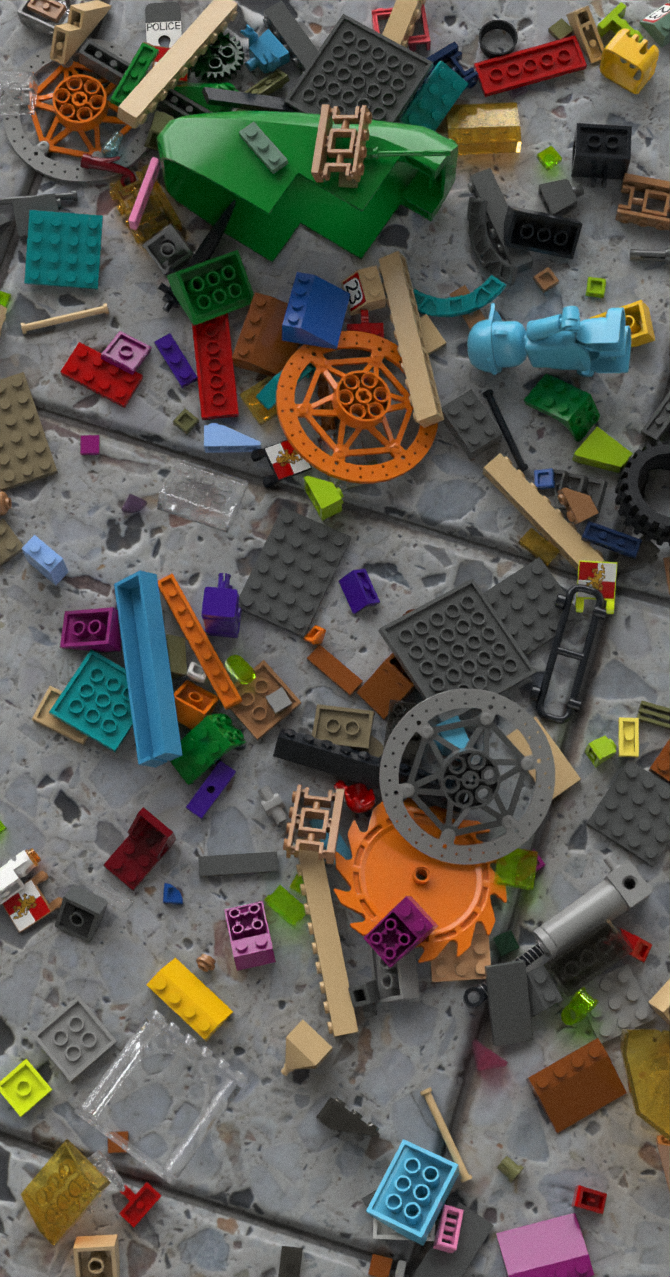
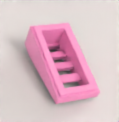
M443 1205L434 1240V1249L447 1253H454L457 1250L464 1210ZM447 1214H451V1215L457 1216V1218H456V1219L449 1218V1217H447ZM445 1222L455 1225L454 1228L445 1225ZM446 1231L453 1234L452 1236L443 1234V1232Z

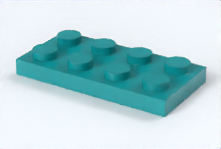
M439 61L398 121L402 124L423 126L435 131L469 83L443 61Z

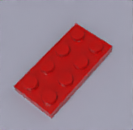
M79 342L60 371L61 375L125 408L142 381L143 375L136 371L132 375L101 359L102 353Z

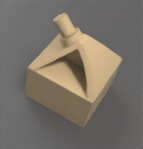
M303 1019L286 1037L285 1063L281 1070L284 1076H287L296 1069H316L333 1051V1047Z

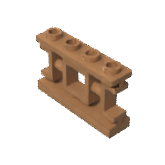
M322 104L311 174L316 182H323L324 179L330 180L331 172H345L348 181L355 179L356 182H360L361 175L364 174L363 159L367 155L368 126L372 122V113L369 112L366 105H362V108L356 106L355 115H340L338 106L331 108L329 104ZM333 121L335 124H342L341 129H332ZM359 124L358 132L356 129H349V125ZM336 138H351L349 149H335ZM327 155L329 158H336V163H326ZM344 158H354L353 167L351 163H344Z
M625 173L621 193L629 194L628 204H618L615 220L625 224H637L641 227H654L657 230H670V218H666L667 211H670V181ZM634 190L645 192L644 198L633 197ZM652 198L665 201L663 212L646 209L647 199ZM631 205L642 206L641 213L630 211Z
M298 784L297 791L292 793L294 807H290L289 810L291 823L287 822L286 834H289L288 839L284 838L283 850H286V858H291V855L298 858L299 850L318 852V860L322 861L323 858L326 859V864H334L344 804V789L337 788L336 793H333V790H329L328 797L309 795V787L302 789V785ZM301 797H303V798H304V804H303V805H309V806H313V807H312V808L302 807L301 814H298V813H299V807H300ZM332 801H335L332 818H329V810H321L320 807L331 808ZM305 818L324 820L323 828L304 827ZM298 829V836L307 837V840L296 839V844L293 846L295 830ZM326 833H329L327 850H324V842H317L315 839L325 840Z

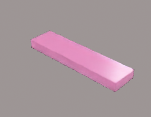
M152 157L128 220L130 229H138L160 170L158 158Z

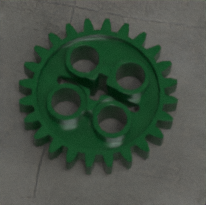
M220 32L217 40L208 46L206 53L198 57L194 66H190L191 73L195 72V77L201 76V80L207 78L208 82L211 79H214L215 83H217L218 79L224 82V77L231 79V74L237 75L236 70H241V65L244 64L243 46L240 45V41H236L235 36L230 38V33L223 35Z

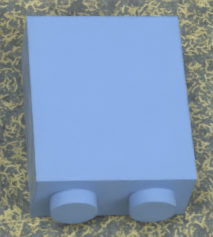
M36 535L22 547L28 563L55 586L68 573L63 558Z

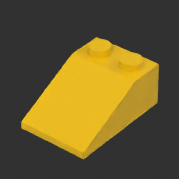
M642 300L622 306L625 310L626 326H630L631 347L656 341L649 307ZM607 312L592 316L590 319L606 317Z

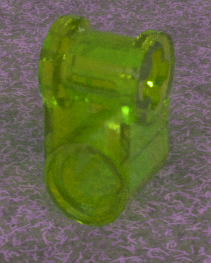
M585 987L578 990L572 997V1000L562 1010L561 1019L566 1025L582 1022L599 1003L597 999H593L586 992L587 989ZM571 1010L576 1015L575 1020L571 1017Z

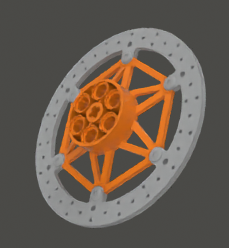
M86 38L72 55V57L79 56V50L90 39L128 63H131L135 56L120 45L92 38ZM52 45L41 49L19 67L12 77L4 96L3 123L6 135L14 151L36 172L61 182L93 183L118 175L108 171L91 168L88 170L80 166L67 165L46 157L49 152L81 158L86 153L93 157L104 158L105 154L132 127L117 117L107 116L109 108L118 113V106L107 100V97L115 89L116 85L110 83L104 89L102 84L110 81L105 78L97 80L91 76L79 74L75 69L91 70L79 62L73 61L72 57L65 65L61 64L31 94L26 93L28 85L36 75L56 62L50 59ZM61 73H64V80L57 85L54 93L39 96ZM52 99L53 105H49L41 101ZM21 106H26L30 110L39 143L36 146L30 143L23 131L20 118ZM35 108L56 114L46 137L43 136ZM155 109L153 113L150 112L142 125H138L137 128L140 129L136 137L128 147L116 155L120 156L121 159L113 163L129 169L145 155L149 149L144 147L154 114L158 110ZM102 122L126 125L101 148L100 124ZM59 123L66 127L52 139ZM94 130L95 148L86 136V131ZM72 131H76L89 152L55 145Z

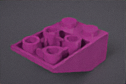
M406 896L364 937V940L391 968L424 941L438 925L412 896Z
M263 901L224 909L237 971L276 962Z

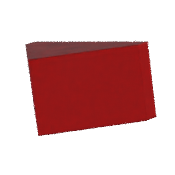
M578 1185L575 1188L572 1207L603 1214L607 1194Z

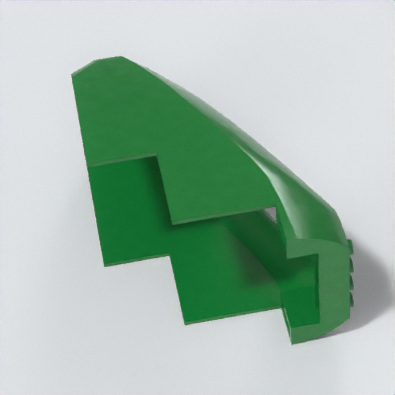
M230 111L193 114L170 120L157 136L165 188L170 196L212 226L215 225L235 199L236 205L224 233L272 263L300 224L362 260L400 204L431 222L455 182L459 145L454 140L447 139L423 126L372 120L368 126L369 140L366 141V148H376L378 146V151L450 150V156L378 157V162L376 160H363L364 174L361 175L358 188L339 187V172H331L330 180L324 179L323 182H316L311 174L320 114L277 111ZM253 121L288 160V164L275 174H272L239 136V131ZM333 121L332 129H341L342 124H335ZM359 124L349 125V129H356L358 132ZM336 138L335 149H349L351 138ZM327 155L326 163H336V158H329ZM344 158V163H351L353 167L354 158Z

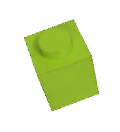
M605 735L590 742L584 752L596 768L613 757L617 752V747L611 738L608 739Z

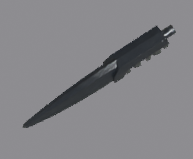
M235 199L207 234L188 262L187 267L184 265L181 270L210 260L236 205ZM171 268L168 275L177 271ZM161 283L158 289L165 293L162 300L166 302L162 309L169 313L172 307L178 308L180 303L173 294L171 286L168 287Z

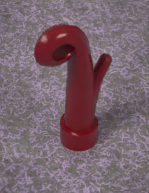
M86 153L83 154L81 168L122 174L120 185L127 191L134 189L137 180L134 173L124 166L113 163L120 160V156L99 158ZM128 177L131 180L130 185L125 184V179Z

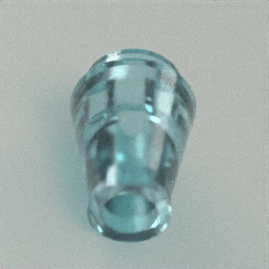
M115 131L102 144L101 152L105 157L110 158L118 155L124 138L121 132Z

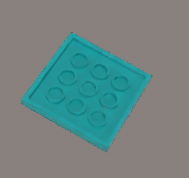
M29 210L24 283L98 290L103 216Z
M90 650L49 711V714L116 753L133 727L126 669Z

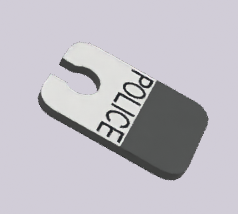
M176 2L150 3L145 7L147 43L153 46H160L159 40L167 37L170 39L169 48H171L182 36L180 5Z

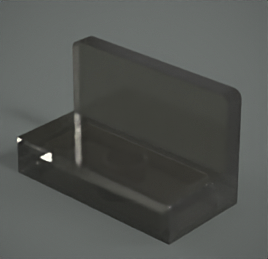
M282 1246L278 1277H300L303 1248Z

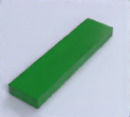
M142 42L111 96L110 103L119 106L148 73L159 53L158 49Z

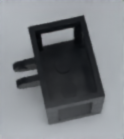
M577 123L572 147L571 177L591 178V187L594 188L596 178L602 179V188H606L607 179L623 180L631 160L632 126Z

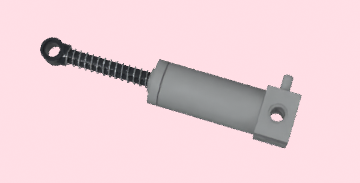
M610 856L605 857L603 861L611 871L604 880L532 931L537 945H533V948H529L519 958L516 957L515 961L524 960L526 968L538 958L540 959L542 955L549 957L553 962H557L621 914L629 912L647 899L653 890L629 859L617 866ZM624 883L629 884L631 886V890L626 889ZM482 982L481 985L476 984L465 991L463 1002L468 1008L476 1009L488 999L486 982ZM476 993L479 996V1001L471 1003L468 1000V995Z

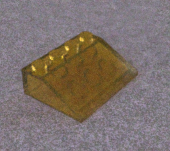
M517 102L453 105L447 113V139H452L459 145L458 155L520 152L521 127Z
M67 1139L23 1190L21 1196L39 1232L54 1246L70 1232L111 1182Z

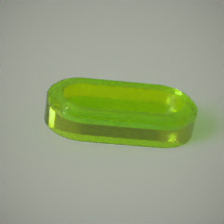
M232 655L225 661V668L240 684H249L254 680L255 671L241 656Z

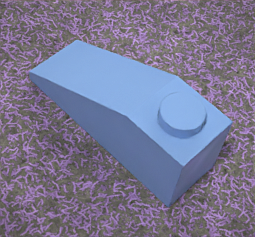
M218 423L204 425L205 453L252 452L261 449L260 441L229 427L219 425Z

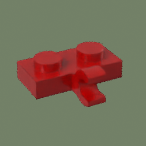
M361 310V324H347V331L366 332L384 338L383 323H369L368 310Z
M148 1182L136 1194L127 1185H124L120 1192L129 1200V1203L119 1214L132 1227H135L162 1195Z

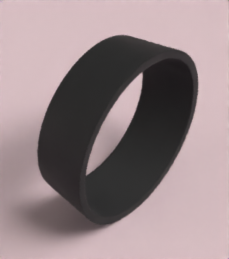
M504 20L489 21L482 26L479 32L480 48L490 58L512 53L518 40L515 27ZM491 30H504L512 37L513 47L506 52L495 53L483 46L482 39Z

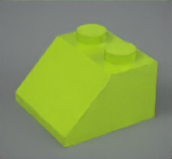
M311 476L304 477V489L322 521L342 511V504L344 503L342 498L344 496L339 487L336 488L332 482Z

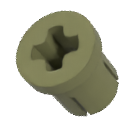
M506 1156L497 1169L508 1178L510 1183H513L524 1167L517 1165L511 1158Z

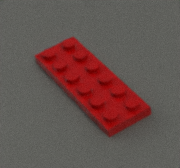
M575 35L474 63V70L479 74L478 81L484 97L584 70L587 67Z
M228 313L194 326L192 324L202 420L239 416Z

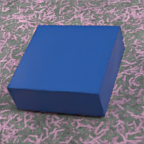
M553 468L534 471L535 486L538 490L555 488Z

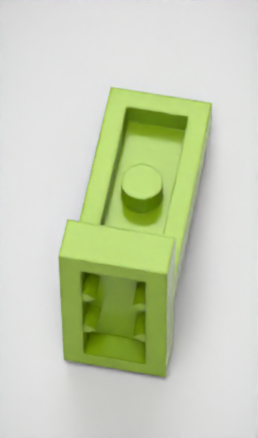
M622 2L597 25L600 38L610 29L616 34L619 30L625 28L630 30L629 37H632L634 34L639 35V43L643 41L644 37L638 30H634L625 19H622L625 16L627 7Z

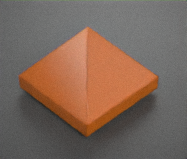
M315 625L303 639L313 645L321 644L326 630Z

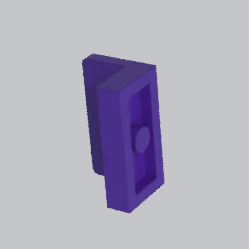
M366 569L352 570L339 580V584L353 614L358 613L365 607L376 606L380 603Z

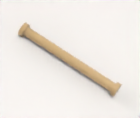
M104 303L103 306L28 324L21 323L23 334H26L30 330L102 313L109 314L107 303Z
M429 1087L421 1091L420 1094L421 1096L424 1095L453 1161L459 1166V1174L462 1178L460 1181L463 1183L472 1179V1175H469L432 1096V1089Z

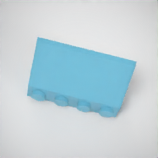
M403 1139L366 1213L402 1236L423 1246L459 1175L458 1164Z

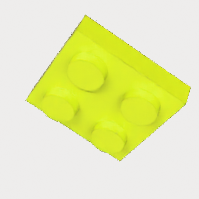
M25 1059L0 1081V1093L20 1117H23L53 1090L28 1059Z

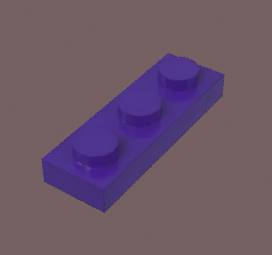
M170 333L154 341L156 348L181 388L198 380L195 372Z

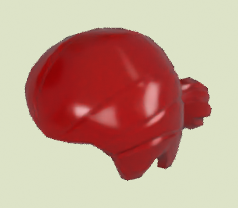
M339 780L334 785L335 790L337 788L344 789L346 805L353 812H367L375 804L373 789L368 790L365 784L359 783L347 786L344 781Z

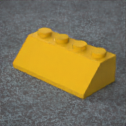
M176 957L159 970L146 984L149 989L206 1042L233 1013L222 1000Z

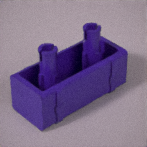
M219 573L218 586H207L204 589L201 616L204 620L205 632L209 636L238 638L242 613L239 594L236 589H233L232 585H229L231 575L225 573L224 580L223 573Z

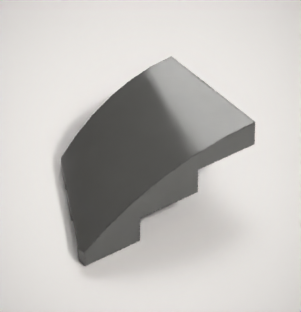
M553 469L555 506L566 510L565 506L561 505L558 500L559 494L557 491L568 488L589 495L599 512L592 517L598 518L608 482L588 478L585 475L568 473L564 470Z

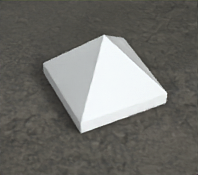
M191 661L186 675L192 681L204 683L206 678L204 670L200 665Z

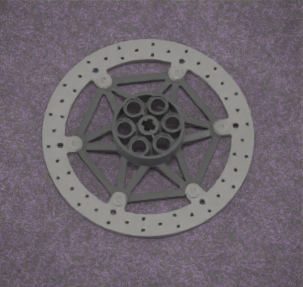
M472 688L455 689L438 693L425 699L408 711L398 722L383 750L380 762L379 785L383 804L391 822L401 836L413 847L440 861L462 865L479 864L496 860L511 853L535 833L544 820L552 801L555 787V764L546 735L536 720L524 708L507 697L494 692ZM453 709H481L480 716L477 718L431 727L428 723V720ZM496 714L507 719L521 732L529 744L532 755L524 756L493 722ZM477 724L465 748L459 749L438 735L439 732ZM490 729L515 754L517 759H492L489 756ZM483 730V750L475 749L473 745ZM415 732H418L422 737L407 783L399 784V766L403 752ZM434 740L450 749L452 753L443 759ZM429 743L441 766L440 770L418 781H414L425 746ZM474 755H479L480 762L476 765L471 764V758ZM455 759L461 761V766L457 769L451 767V763ZM498 765L516 766L500 776ZM535 769L536 781L533 797L524 815L519 821H516L513 815L528 770ZM487 770H493V777L485 779L484 773ZM520 772L509 808L506 810L498 794L500 783ZM467 775L473 776L474 780L471 783L469 781L465 782ZM449 778L455 780V784L451 788L445 786V782ZM436 779L439 780V790L418 788ZM481 789H487V795L484 798L478 797V792ZM461 793L468 794V799L465 802H459L458 800ZM418 794L445 796L448 799L445 824L418 797ZM411 797L442 831L439 839L429 835L415 823L404 806L403 798ZM495 799L501 813L493 810L487 804ZM455 805L463 810L452 824L453 806ZM481 808L497 818L496 821L458 829V826L470 810ZM503 826L506 829V833L488 842L474 845L454 844L455 836Z

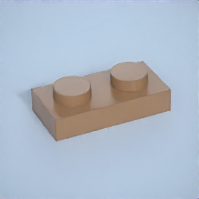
M30 0L27 4L28 10L56 23L59 22L67 10L65 5L55 0Z

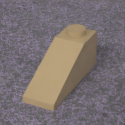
M589 6L566 14L569 24L574 30L573 33L590 64L601 60L604 46Z

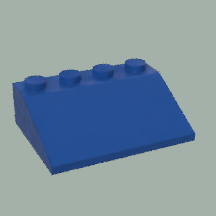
M297 272L282 324V341L337 349L350 293L314 274Z

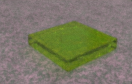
M517 848L511 853L498 858L493 883L532 891L538 852Z

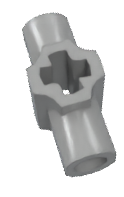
M269 785L261 788L258 791L263 800L260 804L267 816H272L277 825L287 821L288 817L283 810L286 807L278 793L274 794Z

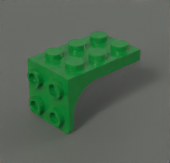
M547 373L523 400L525 405L561 422L577 442H580L587 435V432L600 418V413L590 393Z
M227 714L208 715L181 740L182 756L170 762L188 785H192L223 755L233 748L245 744L246 741L243 733L235 728L232 724V719Z

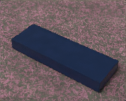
M591 521L587 522L581 540L634 559L642 542L641 539Z

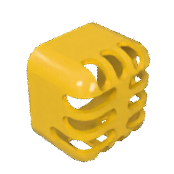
M625 28L619 30L604 48L599 70L603 76L633 94H639L655 73L659 49L656 45H652L648 49V40L644 39L639 43V35L634 34L632 37H629L630 30ZM621 58H622V59H624V60L627 61V62H626V63H622L620 60H621ZM632 64L636 68L632 69L629 65ZM640 70L641 77L639 80H635L633 77Z

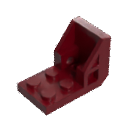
M144 807L138 812L127 832L129 836L103 865L132 891L138 887L176 841L174 832Z

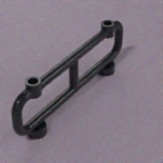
M577 584L572 586L566 595L558 594L554 608L562 610L549 659L541 687L533 685L529 700L536 702V712L539 717L546 721L564 724L572 718L574 711H579L581 700L577 699L599 619H604L606 609L603 608V595L593 587ZM576 592L590 594L596 598L582 653L560 647ZM557 655L580 661L567 704V710L563 716L549 714L543 709Z

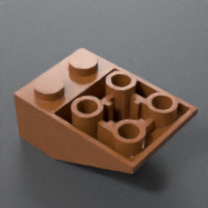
M392 653L358 690L357 694L382 719H385L416 687Z

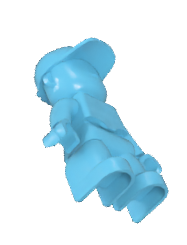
M491 303L489 318L479 321L472 326L467 340V351L469 360L475 368L492 373V375L500 373L502 368L519 366L526 360L527 356L533 367L577 370V374L583 377H592L594 372L627 373L630 364L631 329L630 326H626L624 307L608 309L606 317L580 321L578 307L567 306L563 308L562 314L529 321L527 329H525L523 324L518 321H502V318L495 309V303Z

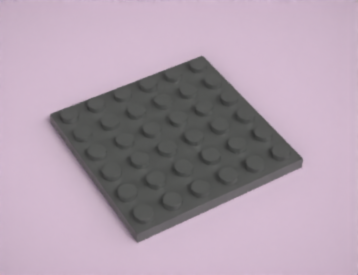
M343 14L284 102L300 113L321 114L322 104H329L331 108L338 106L340 115H355L356 106L362 108V105H366L369 112L372 113V120L396 123L434 64L430 60Z
M474 579L461 584L379 629V633L424 700L438 693L455 689L472 688L501 694L536 673ZM475 708L453 709L435 717L441 723L457 715L461 717Z

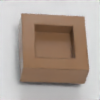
M549 267L533 277V280L543 293L559 284V280Z

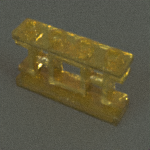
M148 164L141 167V172H135L137 181L125 187L122 186L119 180L116 181V184H113V182L109 184L111 189L108 191L113 201H117V209L121 216L125 215V223L129 230L131 229L128 220L139 193L138 189L141 188L149 167ZM157 179L152 189L154 195L151 193L149 197L154 210L142 215L139 223L140 226L148 222L150 227L143 229L145 237H143L139 228L133 230L135 233L133 237L137 245L141 244L142 246V244L152 238L150 235L169 225L166 219L158 223L156 222L155 218L162 215L160 207L170 224L172 223L179 232L182 231L181 221ZM118 191H120L122 196L129 193L133 194L134 197L127 200L129 208L126 207Z

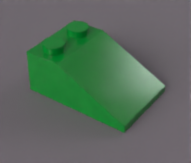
M227 82L185 83L177 85L173 89L213 113L230 112L233 108L208 105L202 93L204 87L238 91L233 84Z

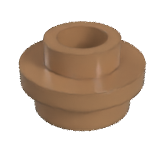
M202 954L201 957L196 959L201 970L205 972L214 970L216 961L211 956Z

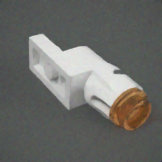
M33 848L23 850L1 863L0 905L26 887L21 878L25 877L33 868L39 865L38 862L41 861V858Z

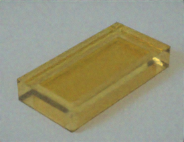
M532 528L519 540V544L536 558L540 557L546 566H549L560 553L559 549Z

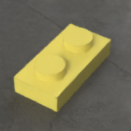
M619 717L618 757H639V718Z

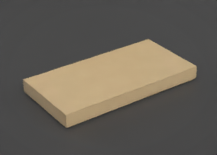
M535 716L534 719L547 737L554 758L555 787L553 800L578 783L581 778ZM518 729L506 736L524 756L532 755L529 744ZM528 770V774L535 782L536 770Z

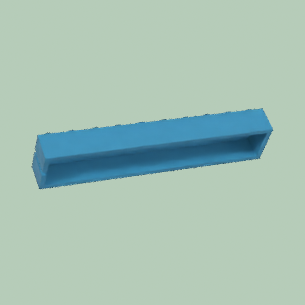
M140 570L115 583L114 588L138 765L156 768L167 763V760L171 761L182 756V748L157 574Z

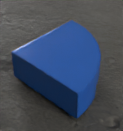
M164 883L163 904L183 905V898L179 890L171 884Z

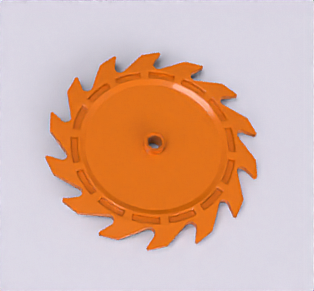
M407 798L403 803L411 818L421 829L439 839L442 831L423 810L418 808L413 799ZM383 801L373 808L366 832H361L356 821L353 820L347 833L352 858L347 860L338 852L335 853V868L351 890L348 892L336 888L333 890L341 905L362 915L365 919L363 922L350 923L351 928L362 936H366L406 896H412L438 925L424 941L416 946L424 950L418 963L435 960L449 942L457 944L456 957L461 956L471 946L475 924L477 923L483 925L487 936L490 935L496 921L490 896L495 895L501 901L507 903L506 886L492 870L490 864L495 863L505 867L507 863L503 857L486 863L466 865L448 863L432 858L420 852L401 836L386 813ZM437 806L430 807L429 809L445 824L447 809ZM463 820L458 829L481 823L474 820ZM490 829L455 836L454 844L474 845L484 843L478 840L476 835L489 833ZM416 875L424 876L425 880H419Z

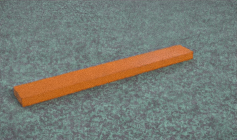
M173 573L158 580L161 594L225 711L243 702Z

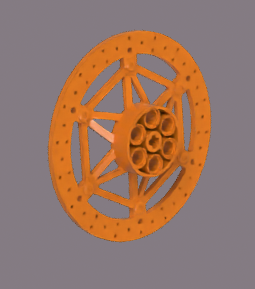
M341 331L337 349L304 344L290 357L277 384V415L287 440L295 451L311 466L322 473L342 481L374 484L386 482L404 475L425 457L435 439L438 423L425 428L420 425L415 440L407 450L400 445L414 408L409 401L410 394L382 362L383 358H385L403 372L401 367L403 361L397 350L398 345L385 338L366 332ZM341 349H358L371 353L370 357L327 360L323 356V354ZM311 363L316 368L303 403L295 404L294 398L297 381L303 370ZM367 364L363 370H356L347 374L332 367ZM379 370H381V372L387 377V379L394 385V387L400 392L402 396L390 393L389 387L387 386L385 381L379 377ZM330 373L341 378L338 384ZM320 374H322L334 393L310 404L309 401ZM391 399L401 403L391 405ZM328 402H332L333 410L315 409ZM406 409L396 439H394L386 413ZM312 416L338 417L340 419L337 444L334 443ZM298 418H305L332 449V456L323 452L309 439L301 427ZM379 423H382L387 439L375 428ZM347 425L354 428L355 431L343 445L345 426ZM365 429L384 446L349 450V447L360 432ZM390 454L393 457L390 461L375 465H356L345 462V458L351 456Z

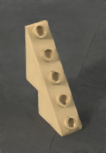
M99 0L70 5L68 22L54 26L50 59L65 65L111 9L112 5Z

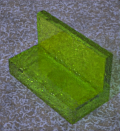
M281 885L264 899V903L293 928L306 916L304 905Z

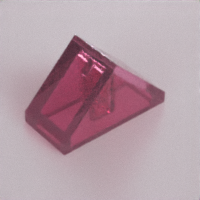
M474 1039L471 1045L476 1072L504 1068L508 1064L503 1058Z

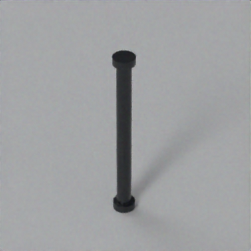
M486 390L482 395L487 399L518 466L517 470L519 469L523 472L529 467L524 463L493 397V390Z

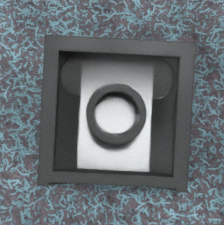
M172 223L165 226L160 232L142 244V247L146 249L161 269L163 275L193 255L189 244Z

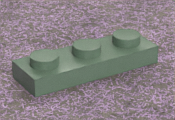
M254 121L239 131V136L272 174H275L288 164L287 158Z

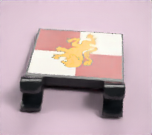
M288 440L252 451V460L256 462L266 457L274 474L263 478V484L266 488L312 469L311 465L295 451Z

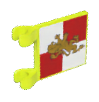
M579 560L577 584L599 590L604 600H606V613L614 614L617 562ZM576 592V612H583L584 599L596 600V598L590 594Z

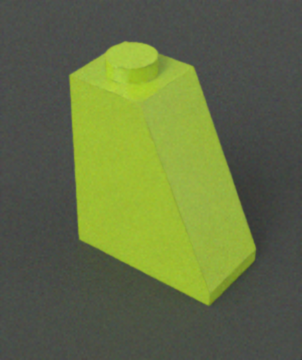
M597 426L575 451L572 460L577 463L620 473L633 453Z

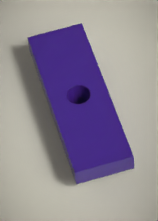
M220 760L188 803L186 809L202 820L235 776L236 771ZM214 788L215 791L213 793H209L208 789Z

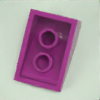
M111 607L65 611L60 648L84 651L93 650L95 652L121 651L122 640L118 610Z

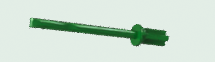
M376 146V148H366L367 155L363 160H376L378 162V157L450 156V150L378 151V146Z

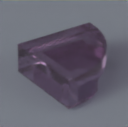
M129 494L121 510L124 513H136L146 506L147 501Z

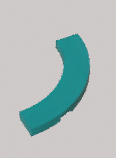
M491 275L482 285L464 296L460 295L444 299L426 295L416 289L413 291L419 313L434 317H456L472 313L486 306L498 297L507 286Z

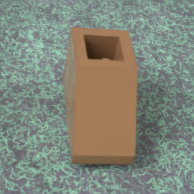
M568 488L557 491L559 494L558 500L561 505L565 506L568 511L566 515L574 525L599 513L589 495Z

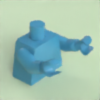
M248 24L244 31H240L241 34L249 38V56L251 59L245 62L249 71L259 67L266 74L274 72L277 68L290 62L288 50L269 29L259 38L258 34Z

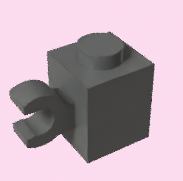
M375 980L359 983L348 988L353 1008L362 1006L365 1019L377 1015V1009L373 1002L380 1000V995Z

